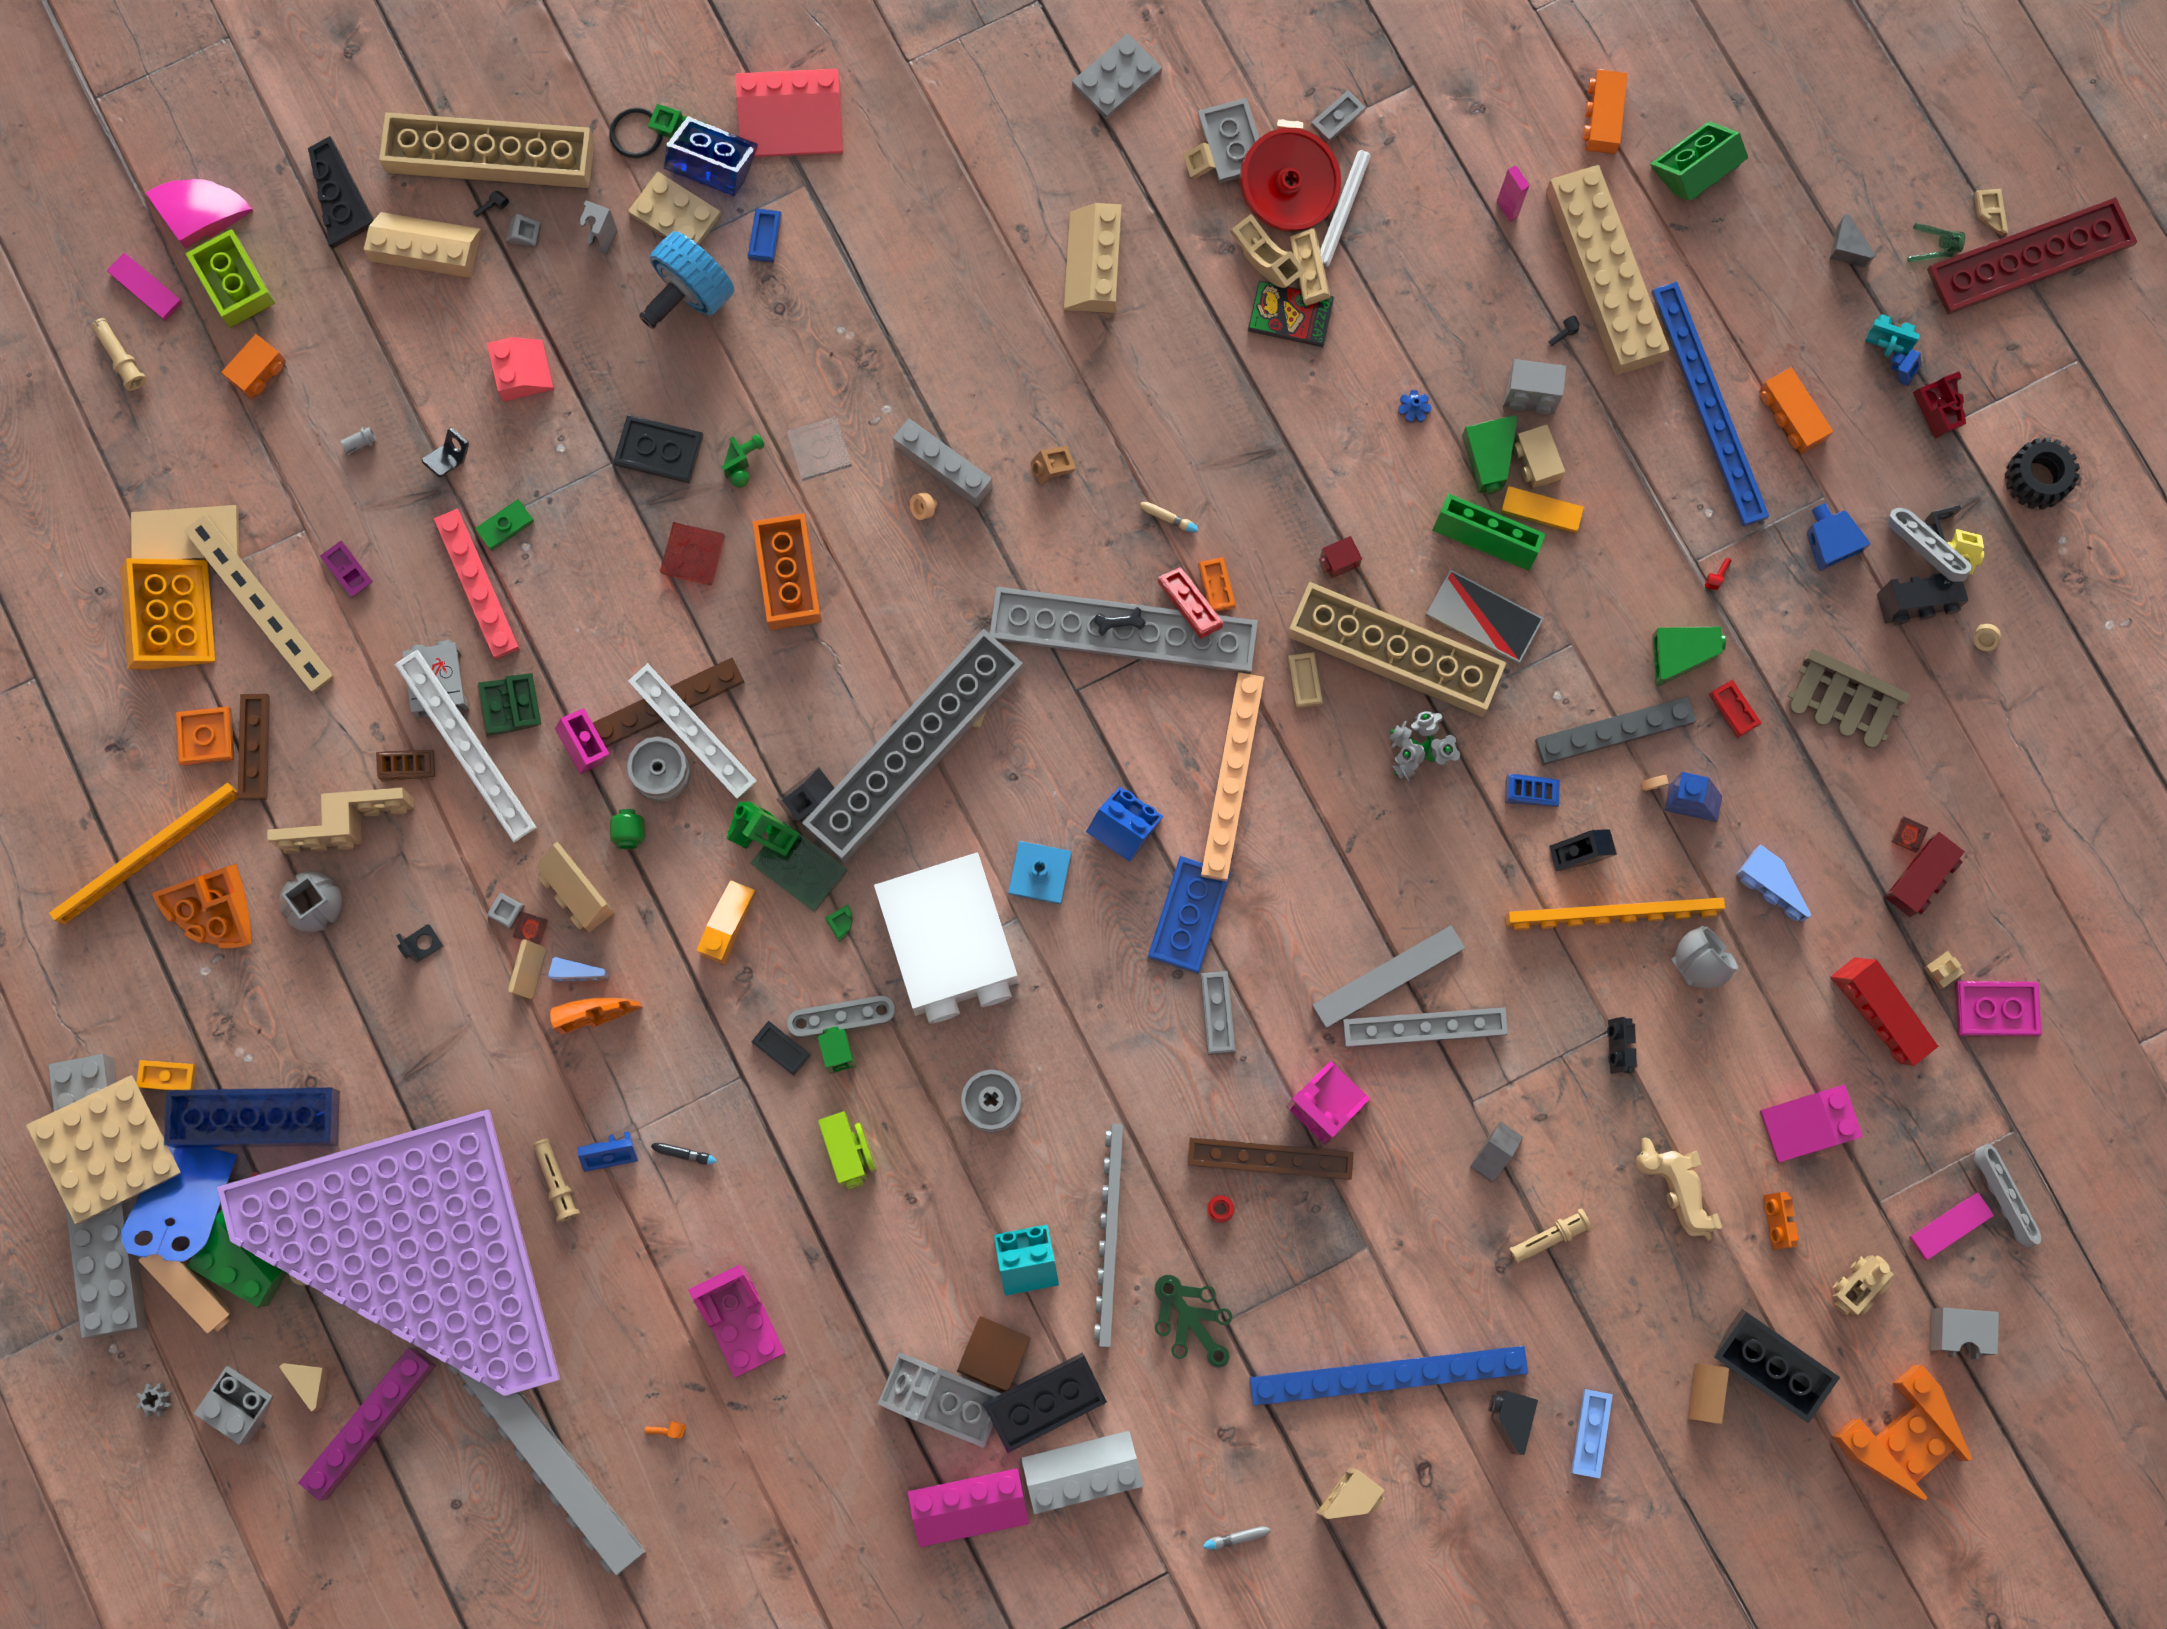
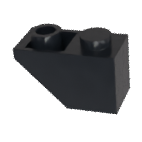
M818 767L776 800L792 821H799L814 810L829 795L834 786Z

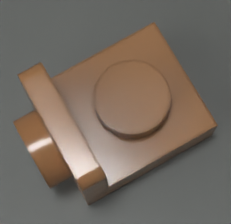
M1067 445L1041 450L1031 461L1032 472L1039 484H1045L1050 477L1073 473L1076 469Z

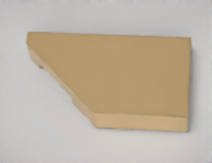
M2002 190L1975 191L1973 195L1977 218L2000 236H2006L2008 228Z

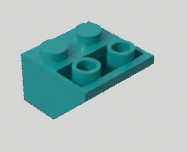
M1048 1224L994 1235L1005 1296L1059 1285Z

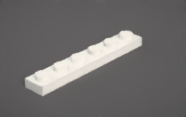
M648 663L628 680L635 690L737 799L757 782Z

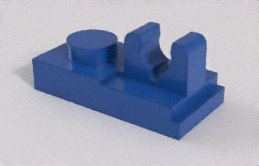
M624 1132L625 1138L616 1141L614 1134L609 1136V1142L592 1143L577 1147L578 1157L584 1172L637 1162L638 1156L630 1133Z

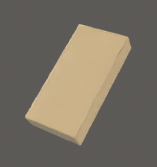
M1315 653L1289 655L1288 663L1295 707L1304 708L1322 705Z

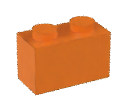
M255 334L221 373L232 385L252 400L255 395H259L265 389L266 383L270 378L282 370L283 364L286 361L275 348Z

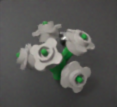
M1425 711L1419 713L1414 718L1416 722L1411 724L1414 731L1418 730L1422 736H1427V741L1423 744L1409 738L1412 730L1405 727L1407 724L1405 720L1401 727L1396 725L1394 729L1390 730L1389 739L1393 741L1390 749L1393 750L1395 746L1401 748V752L1395 757L1396 764L1393 765L1394 775H1398L1400 780L1405 777L1407 782H1409V778L1416 774L1414 770L1425 759L1429 762H1436L1439 765H1444L1449 760L1457 761L1459 759L1460 752L1456 749V738L1453 735H1447L1442 740L1434 738L1433 734L1438 732L1439 722L1442 720V715L1439 713Z

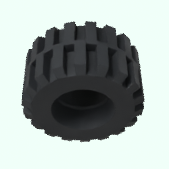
M2037 438L2031 443H2026L2006 466L2008 470L2005 472V479H2009L2006 487L2013 491L2010 495L2013 498L2017 496L2020 499L2018 503L2021 505L2028 503V508L2034 509L2036 506L2039 507V510L2046 509L2048 506L2051 508L2058 502H2061L2077 485L2075 482L2079 480L2080 474L2076 473L2080 469L2079 463L2074 462L2077 457L2075 453L2070 454L2068 452L2071 449L2067 445L2062 447L2060 445L2061 441L2057 439L2051 442V438H2044L2042 441L2040 438ZM2038 463L2047 467L2053 476V484H2044L2038 481L2032 474L2031 464Z

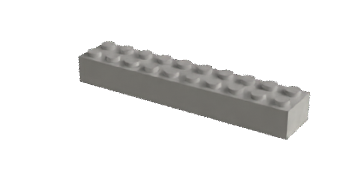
M983 629L802 822L805 830L845 864L1023 672V663Z
M104 1054L48 1064L54 1111L116 1083L114 1059ZM131 1199L78 1225H75L66 1207L81 1338L93 1339L147 1328L139 1258L126 1252L121 1237L122 1228L132 1211Z

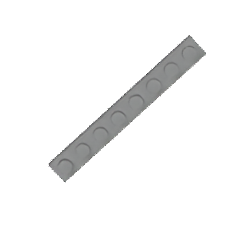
M1112 1124V1130H1106L1105 1147H1110V1158H1104V1174H1109L1108 1185H1103L1102 1202H1107V1213H1101L1100 1229H1105L1106 1234L1105 1241L1100 1240L1099 1257H1104V1268H1098L1097 1285L1103 1286L1102 1296H1096V1313H1101L1100 1324H1095L1094 1341H1099V1347L1106 1348L1111 1346L1123 1124Z

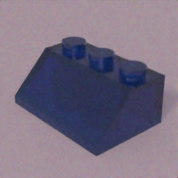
M687 117L666 145L664 169L735 196L745 182L758 144Z

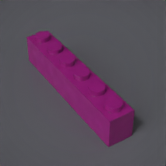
M408 1348L304 1474L298 1484L317 1500H327L434 1370L436 1365L416 1348Z

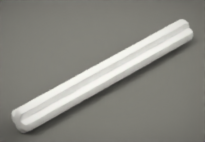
M1363 150L1357 152L1320 249L1324 267H1328L1331 263L1371 156Z

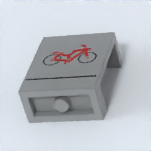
M443 640L437 642L435 646L415 645L410 647V650L402 651L403 658H405L415 650H419L458 710L469 709L468 699L463 693L458 659L461 649L456 642L452 643L450 640ZM407 684L411 713L416 718L428 717L429 715Z

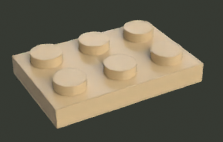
M658 171L628 210L631 217L664 238L671 232L676 231L684 234L698 245L701 244L721 217V212Z

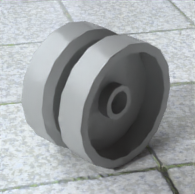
M662 737L647 738L637 744L629 755L627 763L628 775L639 793L647 799L657 802L670 801L681 795L688 786L691 776L689 762L679 745L670 739Z
M990 1069L978 1072L968 1080L963 1088L961 1097L965 1117L973 1127L982 1132L997 1133L1005 1131L1015 1123L1020 1115L1022 1100L1019 1087L1012 1077L1002 1071ZM989 1098H995L997 1105L994 1106L990 1104L988 1106L987 1100Z

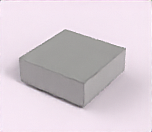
M499 893L486 916L512 929L525 906Z

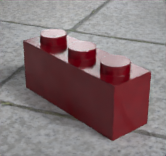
M1936 833L1928 840L1884 898L1909 917L1916 913L1922 914L1931 904L1928 899L1932 893L1938 894L1946 885L1947 881L1944 880L1949 872L1953 874L1963 862L1960 858L1965 851L1942 833Z

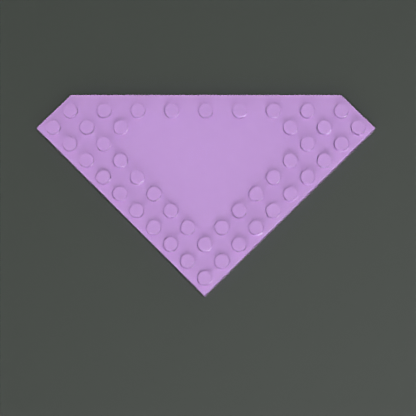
M489 1109L217 1187L229 1239L232 1243L243 1247L255 1254V1256L282 1269L331 1299L390 1330L393 1334L409 1343H413L439 1360L450 1364L462 1373L489 1386L501 1395L506 1396L561 1380Z

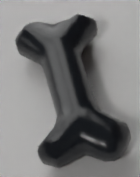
M1136 607L1130 615L1109 618L1102 614H1097L1094 618V622L1099 625L1098 633L1101 636H1104L1109 629L1115 627L1134 626L1141 630L1146 625L1145 620L1141 618V609L1139 607Z

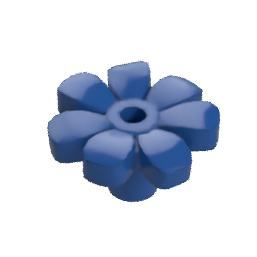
M1417 390L1410 391L1409 396L1403 394L1400 398V403L1403 405L1398 407V413L1400 415L1407 414L1405 420L1408 422H1413L1415 417L1417 422H1423L1426 419L1425 414L1431 412V405L1426 404L1429 397L1426 394H1422L1419 397Z

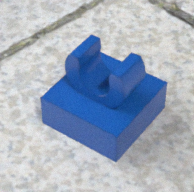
M1911 349L1906 357L1897 352L1890 360L1894 363L1891 369L1898 372L1899 383L1909 386L1921 368L1920 352Z

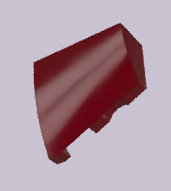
M1959 371L1913 392L1935 438L1966 424V416L1963 410L1964 397L1963 394H1958L1957 381L1962 379Z

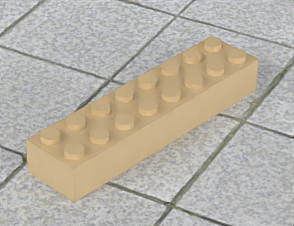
M385 112L379 161L385 172L392 174L589 188L595 140L591 129L586 127Z
M1592 166L1550 179L1546 194L1615 376L1664 361L1670 349L1600 166Z
M1312 582L1308 583L1287 635L1288 638L1480 717H1483L1486 713L1507 663Z

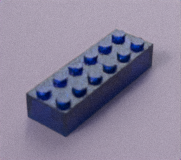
M332 1087L166 1090L164 1146L171 1148L338 1146L340 1091Z

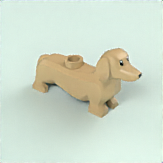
M1641 1138V1153L1636 1157L1638 1170L1643 1174L1662 1175L1666 1179L1670 1193H1667L1668 1204L1671 1209L1676 1210L1683 1229L1690 1236H1704L1708 1241L1711 1240L1712 1235L1710 1232L1721 1229L1722 1225L1718 1213L1707 1216L1702 1208L1701 1182L1698 1174L1693 1170L1694 1167L1702 1165L1698 1151L1685 1154V1156L1675 1151L1658 1154L1649 1138Z

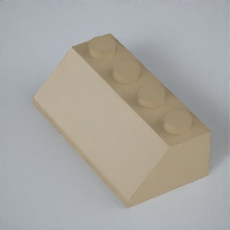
M1094 203L1070 212L1064 310L1115 313L1121 204Z
M380 212L369 225L364 251L371 262L471 278L482 230L481 228Z

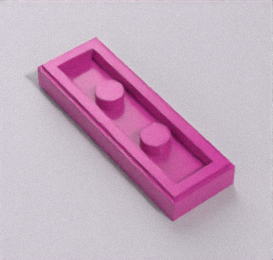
M1516 165L1507 170L1497 198V203L1510 222L1518 218L1529 189V183Z
M125 252L106 270L164 321L183 303Z
M1977 1192L1909 1238L1923 1259L1928 1260L1993 1217L1994 1214Z

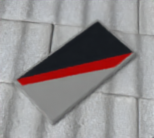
M1451 569L1425 615L1517 665L1520 664L1544 619Z

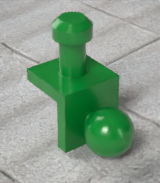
M758 434L751 436L752 439L739 446L734 436L729 438L730 445L724 465L721 467L725 477H730L731 484L737 488L745 487L749 482V474L744 470L749 466L745 455L757 448L758 450L764 448L765 444Z

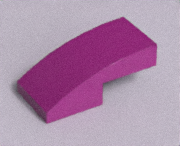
M342 541L320 555L351 598L373 583Z

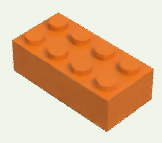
M805 513L752 521L769 629L776 630L821 623V610Z

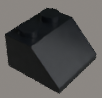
M1506 1390L1497 1391V1395L1491 1396L1488 1411L1492 1412L1491 1420L1510 1453L1525 1455L1538 1400Z

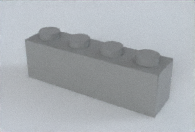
M910 418L894 435L893 443L895 449L976 508L992 490L991 477Z

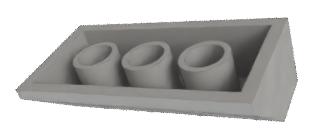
M1130 1431L1021 1458L1034 1514L1144 1487Z

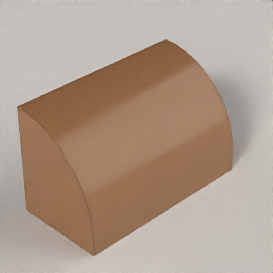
M1706 1364L1694 1365L1688 1420L1722 1424L1729 1368Z

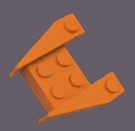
M1913 1365L1893 1382L1911 1406L1877 1436L1870 1431L1861 1419H1851L1832 1438L1851 1460L1896 1486L1897 1489L1913 1499L1925 1501L1928 1497L1917 1486V1482L1951 1452L1959 1461H1970L1972 1457L1942 1387L1923 1365Z

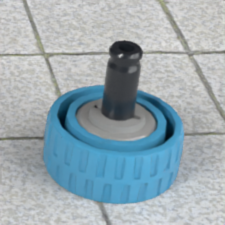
M676 231L671 232L658 244L649 257L653 268L667 285L647 305L645 311L639 314V318L649 328L655 329L657 327L656 324L661 322L681 300H684L698 312L711 316L733 295L734 285L721 266L703 248L684 234Z

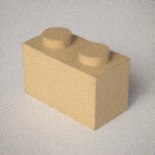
M1548 425L1518 433L1513 444V451L1516 458L1521 459L1523 465L1522 475L1525 482H1529L1531 488L1534 489L1561 480L1565 469Z

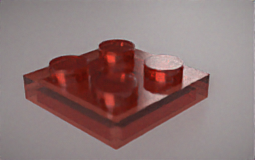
M673 522L660 573L712 586L725 539L724 533Z

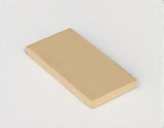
M237 505L131 512V558L206 560L183 531L204 514L240 557L239 507Z

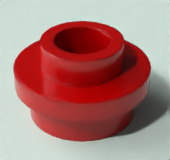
M1215 1196L1207 1205L1208 1216L1214 1222L1225 1223L1234 1214V1204L1226 1196ZM1218 1204H1222L1226 1208V1212L1222 1215L1218 1214L1215 1210Z

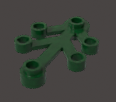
M1173 1275L1160 1277L1155 1284V1294L1161 1300L1159 1320L1155 1324V1332L1159 1336H1167L1171 1332L1169 1316L1173 1304L1179 1312L1175 1344L1171 1348L1172 1355L1177 1359H1182L1188 1354L1186 1341L1189 1326L1208 1351L1207 1360L1209 1364L1216 1368L1225 1366L1230 1357L1228 1350L1214 1342L1198 1319L1216 1321L1223 1326L1228 1325L1232 1321L1230 1310L1225 1308L1211 1310L1188 1306L1182 1297L1200 1298L1202 1302L1210 1303L1215 1299V1290L1210 1286L1198 1288L1181 1285L1180 1280ZM1167 1283L1172 1284L1174 1287V1291L1171 1294H1166L1163 1290V1286ZM1205 1289H1209L1212 1292V1298L1209 1300H1205L1202 1297V1292ZM1220 1312L1228 1313L1229 1319L1227 1322L1219 1320ZM1162 1322L1168 1325L1166 1333L1158 1331V1325ZM1177 1345H1182L1185 1348V1353L1182 1356H1178L1174 1352ZM1221 1351L1224 1358L1221 1362L1214 1360V1352Z

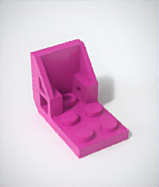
M1330 1061L1290 1100L1286 1108L1326 1145L1370 1098Z
M737 1265L688 1289L708 1327L712 1328L734 1378L785 1354V1350L745 1267Z

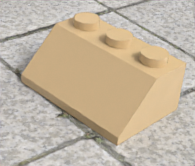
M558 842L553 844L536 866L541 872L537 877L547 889L552 886L557 894L554 896V899L563 910L566 907L571 910L574 915L570 919L579 930L584 927L590 933L611 917L614 911Z
M1348 1468L1316 1513L1326 1519L1368 1514L1370 1510L1375 1512L1385 1499L1381 1496L1385 1490L1358 1469Z

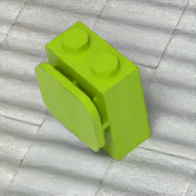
M845 1111L818 1120L838 1183L842 1188L846 1187L848 1190L863 1186V1180L868 1179L865 1170L866 1166L869 1167L871 1172L877 1171L862 1124H855L857 1131L855 1135Z

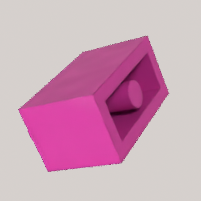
M582 708L560 718L555 730L579 774L604 764L609 756V752L585 709Z

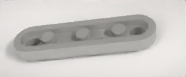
M1896 508L1891 511L1887 521L1889 527L1948 580L1961 582L1968 578L1971 564L1913 512L1904 508Z
M876 996L799 1009L790 1014L787 1026L794 1036L804 1038L822 1035L823 1030L836 1026L839 1027V1030H851L881 1025L893 1019L895 1006L890 998ZM880 1006H884L887 1008V1012L884 1015H879L877 1009ZM805 1020L807 1025L805 1028L799 1029L797 1028V1022Z
M1991 1144L1978 1147L1974 1156L1975 1164L1986 1177L1988 1188L1996 1196L2003 1216L2011 1224L2016 1241L2026 1248L2040 1244L2041 1234L1999 1153Z

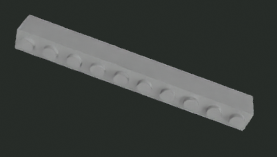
M446 1363L454 1375L460 1374L465 1380L463 1387L472 1397L476 1395L482 1402V1405H480L482 1412L489 1419L493 1417L499 1424L497 1430L506 1441L510 1439L517 1447L514 1449L517 1457L523 1463L527 1461L534 1469L531 1471L534 1479L540 1485L545 1483L551 1491L548 1496L557 1507L562 1505L568 1514L565 1518L574 1529L579 1527L585 1537L582 1539L586 1546L592 1552L597 1550L602 1557L600 1563L609 1574L612 1572L615 1575L621 1574L646 1553L643 1546L522 1391L503 1396L489 1386L478 1382Z

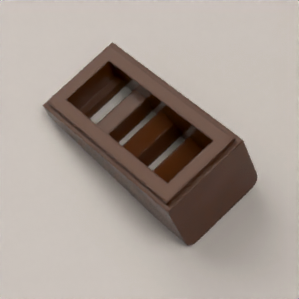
M433 750L376 752L377 777L382 782L435 777ZM425 757V770L420 771V758ZM413 758L414 771L409 770V759ZM402 759V771H398V760ZM391 760V771L387 772V761Z

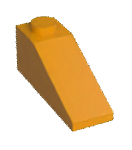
M730 880L696 951L700 956L724 965L726 964L756 890Z

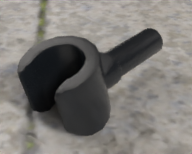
M494 191L491 193L489 201L473 213L478 217L494 205L502 210L509 204V199L500 191Z
M1575 315L1563 321L1566 329L1548 341L1551 347L1567 335H1574L1579 331L1580 323Z

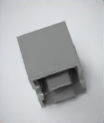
M1955 1308L1931 1309L1930 1351L1942 1350V1352H1948V1357H1956V1351H1960L1961 1346L1964 1344L1968 1349V1354H1971V1359H1979V1355H1998L1999 1312Z

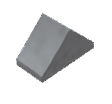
M1846 214L1837 225L1829 259L1865 268L1870 265L1876 255L1850 215Z
M1500 1121L1470 1167L1494 1182L1513 1157L1523 1136Z

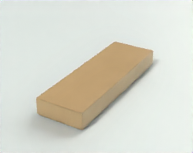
M1312 228L1290 236L1293 255L1306 271L1299 277L1305 305L1308 306L1331 298L1316 231Z

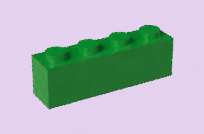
M1449 493L1432 529L1434 532L1528 571L1534 563L1545 537L1543 532Z

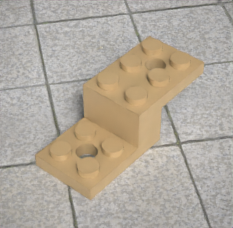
M403 788L321 794L322 826L267 830V839L286 854L300 853V849L309 848L313 852L327 851V847L336 846L340 850L354 849V845H362L361 813L364 816H378L380 812L390 811L391 814H405L407 810L415 809L414 798Z

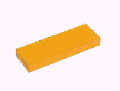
M1508 486L1501 513L1577 533L1584 507Z

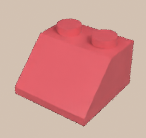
M511 337L487 343L497 389L504 402L554 390L543 340Z

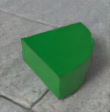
M847 904L825 917L839 942L843 940L852 926V912L849 905Z

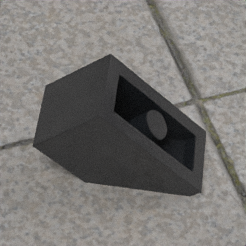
M1610 829L1590 830L1549 846L1556 871L1596 863L1617 855Z

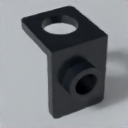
M451 427L447 430L444 445L422 459V463L437 477H442L465 462L469 442ZM452 438L459 442L461 450L454 446Z
M1958 505L1932 512L1925 519L1926 525L1945 540L1939 520L1955 516L1961 510V506Z
M429 924L407 938L400 933L396 935L400 942L397 947L406 959L410 957L416 963L443 946ZM424 934L430 935L432 938V945L426 950L420 949L417 945L418 938Z

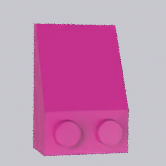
M1845 1084L1760 1110L1777 1163L1863 1137Z

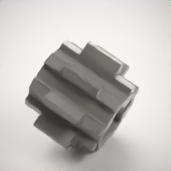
M158 1383L156 1387H153L152 1384H145L144 1392L136 1394L140 1398V1403H138L136 1408H143L145 1417H151L153 1413H156L158 1417L164 1416L165 1408L173 1406L169 1402V1397H171L173 1392H165L163 1383ZM154 1395H158L159 1399L155 1401V1405H151Z

